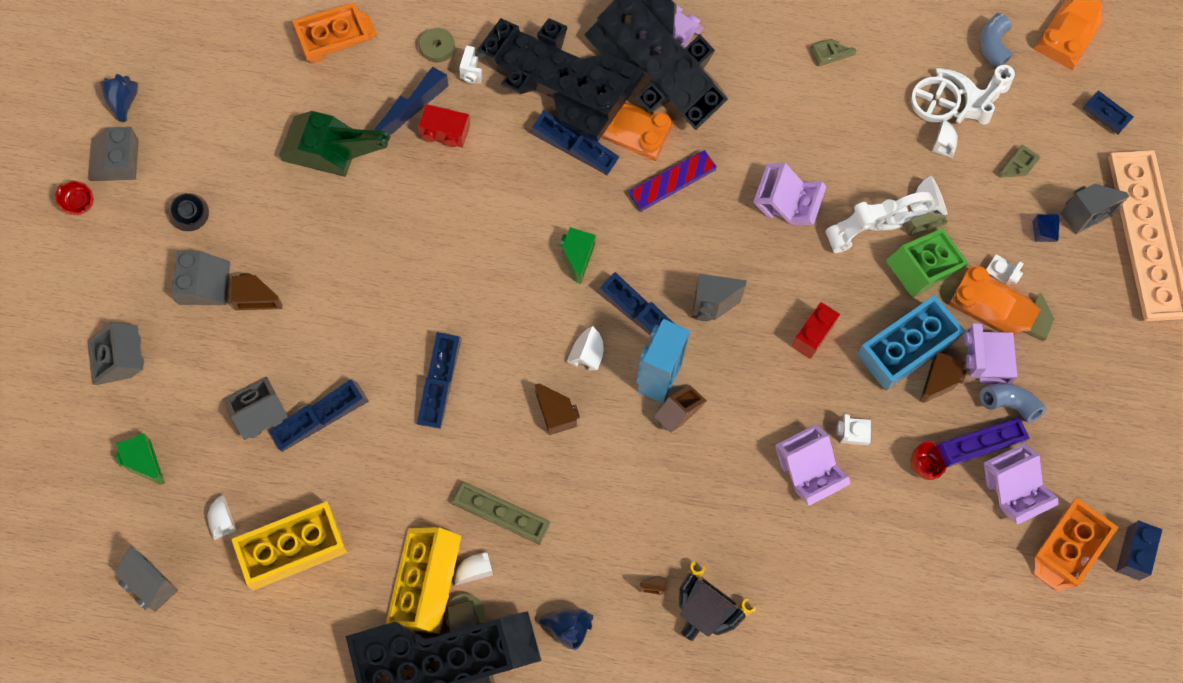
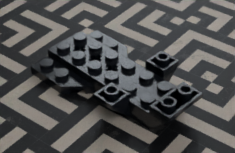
M614 0L597 17L598 21L584 34L585 37L601 54L608 53L644 69V72L652 81L636 98L650 113L671 101L687 122L697 130L728 100L719 84L704 69L714 54L715 49L701 34L686 48L675 37L677 4L673 0ZM627 15H632V17L630 18L632 22L630 24L627 22L625 23V18ZM641 31H647L645 39H639ZM655 47H661L659 50L661 54L659 56L653 54Z
M500 18L477 49V53L499 74L506 76L501 85L518 94L536 90L553 98L561 125L599 141L644 76V69L608 53L581 59L561 50L567 26L550 18L547 19L537 33L538 39L521 32L518 25Z
M473 600L448 607L450 633L430 639L420 636L398 622L388 623L345 636L357 683H380L379 678L383 677V672H385L386 676H390V682L388 683H495L493 677L495 674L542 660L528 611L479 624ZM433 657L435 661L440 662L437 672L428 667V663L432 662L431 658ZM407 665L415 669L412 679L404 675Z

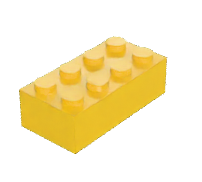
M327 501L231 539L246 584L253 591L348 553L332 508Z

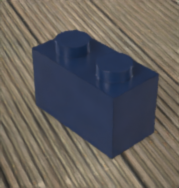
M1139 520L1128 526L1116 572L1139 581L1150 576L1163 529Z

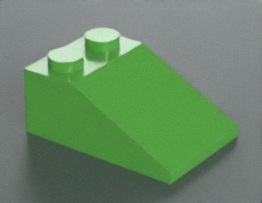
M943 228L902 245L886 260L911 297L929 290L969 265Z

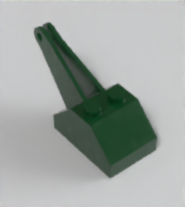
M309 111L294 116L279 156L283 162L346 177L353 158L386 149L391 136L382 130L352 129L334 116Z

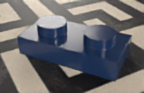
M1099 90L1083 107L1086 112L1117 135L1121 133L1134 117Z

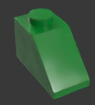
M570 227L568 233L562 235L560 247H562V256L576 283L581 284L596 244V235Z
M145 433L116 443L118 452L115 453L120 467L124 466L129 472L157 484L165 483L151 439Z

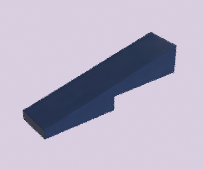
M432 67L408 99L399 96L375 130L385 131L389 135L393 134L449 86L447 74Z
M545 110L529 132L605 175L609 174L619 159L617 154L596 140L583 134L580 135L576 131L561 125L560 120Z
M616 272L597 290L598 294L650 336L655 325L660 326L663 319L674 323L654 303H648Z
M436 333L417 425L441 429L462 338L460 336Z
M350 379L314 405H306L269 432L280 451L283 452L366 404L369 400L358 382Z

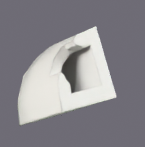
M945 120L941 122L932 152L953 158L957 148L958 135L953 125Z
M929 176L918 186L916 193L929 192L932 194L935 205L926 214L933 212L947 215V209L940 189L933 177Z
M593 326L586 329L575 342L567 359V362L577 367L580 363L589 366L588 370H598L603 357L604 346L599 332Z
M221 495L211 504L207 514L209 529L214 540L237 531L225 497Z
M484 552L464 559L456 569L454 585L493 576L488 553Z

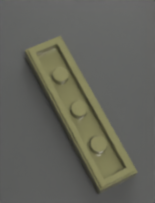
M462 481L451 502L452 505L538 545L541 544L550 525V521Z

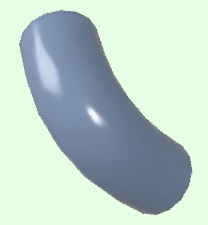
M996 13L987 21L981 30L979 40L982 54L995 68L1005 65L1013 55L1003 45L1001 40L1003 35L1011 29L1010 20L1002 13Z
M1008 383L993 384L982 388L980 391V401L986 409L993 410L999 407H1009L1017 411L1028 423L1038 420L1047 409L1035 395L1018 385Z

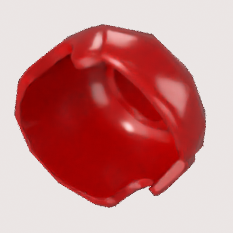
M72 180L68 183L60 184L55 193L56 204L63 212L69 215H81L93 206L94 197L92 190L85 183Z
M923 441L914 449L910 459L913 471L925 480H936L946 472L945 463L933 441Z

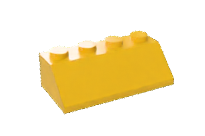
M440 527L408 528L386 624L398 622L414 632L440 634L457 554L460 549L461 535Z

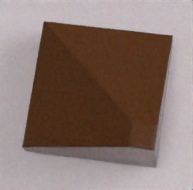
M661 577L640 582L639 591L662 595L665 591L666 578Z

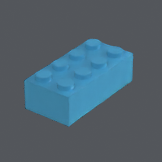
M934 295L864 343L859 349L857 356L887 391L934 358L938 352L941 353L957 342L965 330Z
M665 319L662 320L660 326L655 325L650 336L649 346L644 347L640 356L641 361L638 366L639 371L636 383L639 384L638 393L664 404L683 364L690 330Z

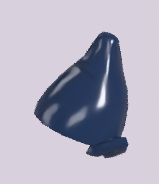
M116 74L113 79L104 78V81L100 82V88L105 104L112 110L120 122H126L128 110L138 92V83L131 81L127 75L121 76Z
M562 608L543 616L539 620V624L548 629L564 647L577 650L583 643L587 630L592 628L591 621L593 620V615L580 608Z

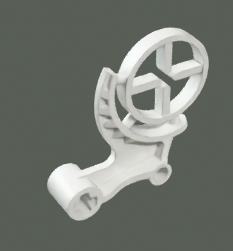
M1008 65L998 66L988 87L985 90H980L963 74L949 69L936 68L935 76L937 77L923 79L915 86L911 97V105L914 112L920 118L929 122L947 121L955 116L957 117L956 122L958 124L964 118H971L985 125L992 118L995 109L993 102L999 98L1001 93H1005L1010 89L1015 72ZM930 84H939L940 87L935 98L939 99V105L952 111L943 115H932L936 100L932 101L933 94L921 90V88ZM945 87L953 92L956 103L940 98ZM963 94L965 97V109L962 113H959L958 109L961 103V95ZM915 96L932 101L927 112H924L918 106Z
M918 192L897 201L887 199L883 203L868 205L867 202H861L854 206L855 212L850 218L829 227L825 233L833 252L840 253L853 246L851 239L858 233L868 229L880 231L902 228V224L909 222L910 219L929 212L934 207L935 201L931 193ZM908 205H910L912 210L910 212H908V209L906 207Z

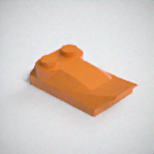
M1099 0L1064 1L1034 50L1073 70L1102 23V2Z
M355 2L292 20L303 55L307 61L312 63L322 61L327 54L363 43L377 36L369 15L360 11L356 7Z
M625 102L601 138L656 161L674 127V121H671V118L666 113H650L645 109Z
M971 265L965 272L948 304L998 332L1013 333V335L1023 331H1030L1041 310L1030 298L989 276L988 271L984 267Z
M1076 497L1069 507L1064 510L1062 517L1035 555L1034 575L1058 592L1066 588L1078 587L1119 527Z

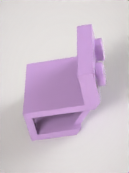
M677 5L675 37L686 48L694 33L701 34L704 27L699 24L700 19L692 14H689V16L681 13L683 8ZM641 31L639 39H645L647 31ZM655 47L654 50L661 54L659 51L661 47Z
M786 163L767 164L754 203L767 217L773 218L774 215L783 217L789 224L794 226L814 225L827 186L823 182L803 183Z
M973 323L964 334V344L968 346L966 367L970 368V377L980 378L981 384H1012L1017 378L1013 333L983 332L982 324Z
M817 424L775 445L781 468L784 472L789 470L794 490L808 506L850 485L849 477L836 465L829 435Z
M1026 443L984 462L986 484L989 490L995 489L998 494L999 507L1016 525L1059 505L1058 497L1043 485L1040 455Z

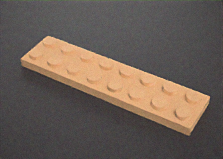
M1155 150L1111 153L1108 156L1114 187L1129 194V197L1119 210L1144 322L1183 319V270Z

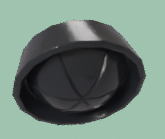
M184 193L171 201L168 208V216L170 222L176 228L191 232L205 225L209 216V208L201 196L195 193Z

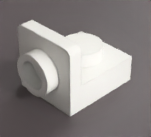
M466 45L459 67L460 79L468 83L476 82L481 84L482 69L477 68L478 57L475 56V47Z
M996 254L986 270L989 276L1010 286L1011 283L1017 284L1023 275L1020 269L1024 263L1019 262L1015 266Z
M844 414L841 421L837 422L836 429L837 435H840V443L869 445L871 443V420L850 418V414Z

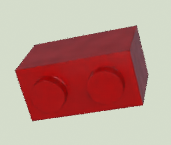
M426 104L418 126L420 137L429 142L437 141L449 147L458 146L463 148L470 127V118L467 113Z
M820 301L795 337L791 347L812 359L836 324L840 313Z

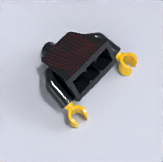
M696 561L691 563L689 574H687L679 588V607L682 610L680 616L688 622L681 631V634L690 641H694L700 631L708 637L712 633L722 635L736 629L746 616L753 613L756 609V606H754L751 610H747L745 602L749 599H744L738 604L704 579L702 576L705 566H703L700 572L695 571L693 568Z

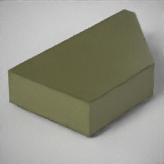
M833 39L813 44L810 48L818 67L856 54L855 48L851 47L850 49L840 45L838 41Z
M1022 144L997 176L1000 178L1026 176L1038 162L1040 156Z
M931 212L910 219L906 230L908 235H914L945 225L948 221L945 215Z
M1039 293L1034 303L1041 310L1030 331L1023 332L1045 341L1053 324L1054 317L1043 295Z

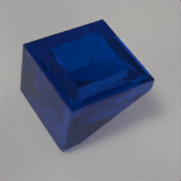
M1037 214L1032 221L1035 242H1058L1059 214Z

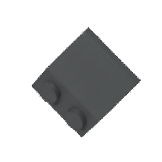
M108 127L92 139L90 181L136 180L139 139L132 127Z
M1093 184L1087 188L1081 186L1073 192L1074 196L1065 203L1066 207L1061 214L1075 234H1078L1113 216L1127 200L1129 194L1099 184Z
M177 251L172 295L178 304L226 305L230 261L201 251Z
M699 274L692 317H696L700 321L716 320L741 302L747 280Z
M111 322L88 341L93 385L129 379L143 370L144 359L141 355V337L138 332V325Z
M268 377L224 398L230 416L244 440L254 438L268 427L277 426L284 419L288 418Z
M132 546L127 549L115 573L121 579L118 584L128 593L133 591L138 596L135 601L144 610L149 607L156 612L178 589L143 554Z

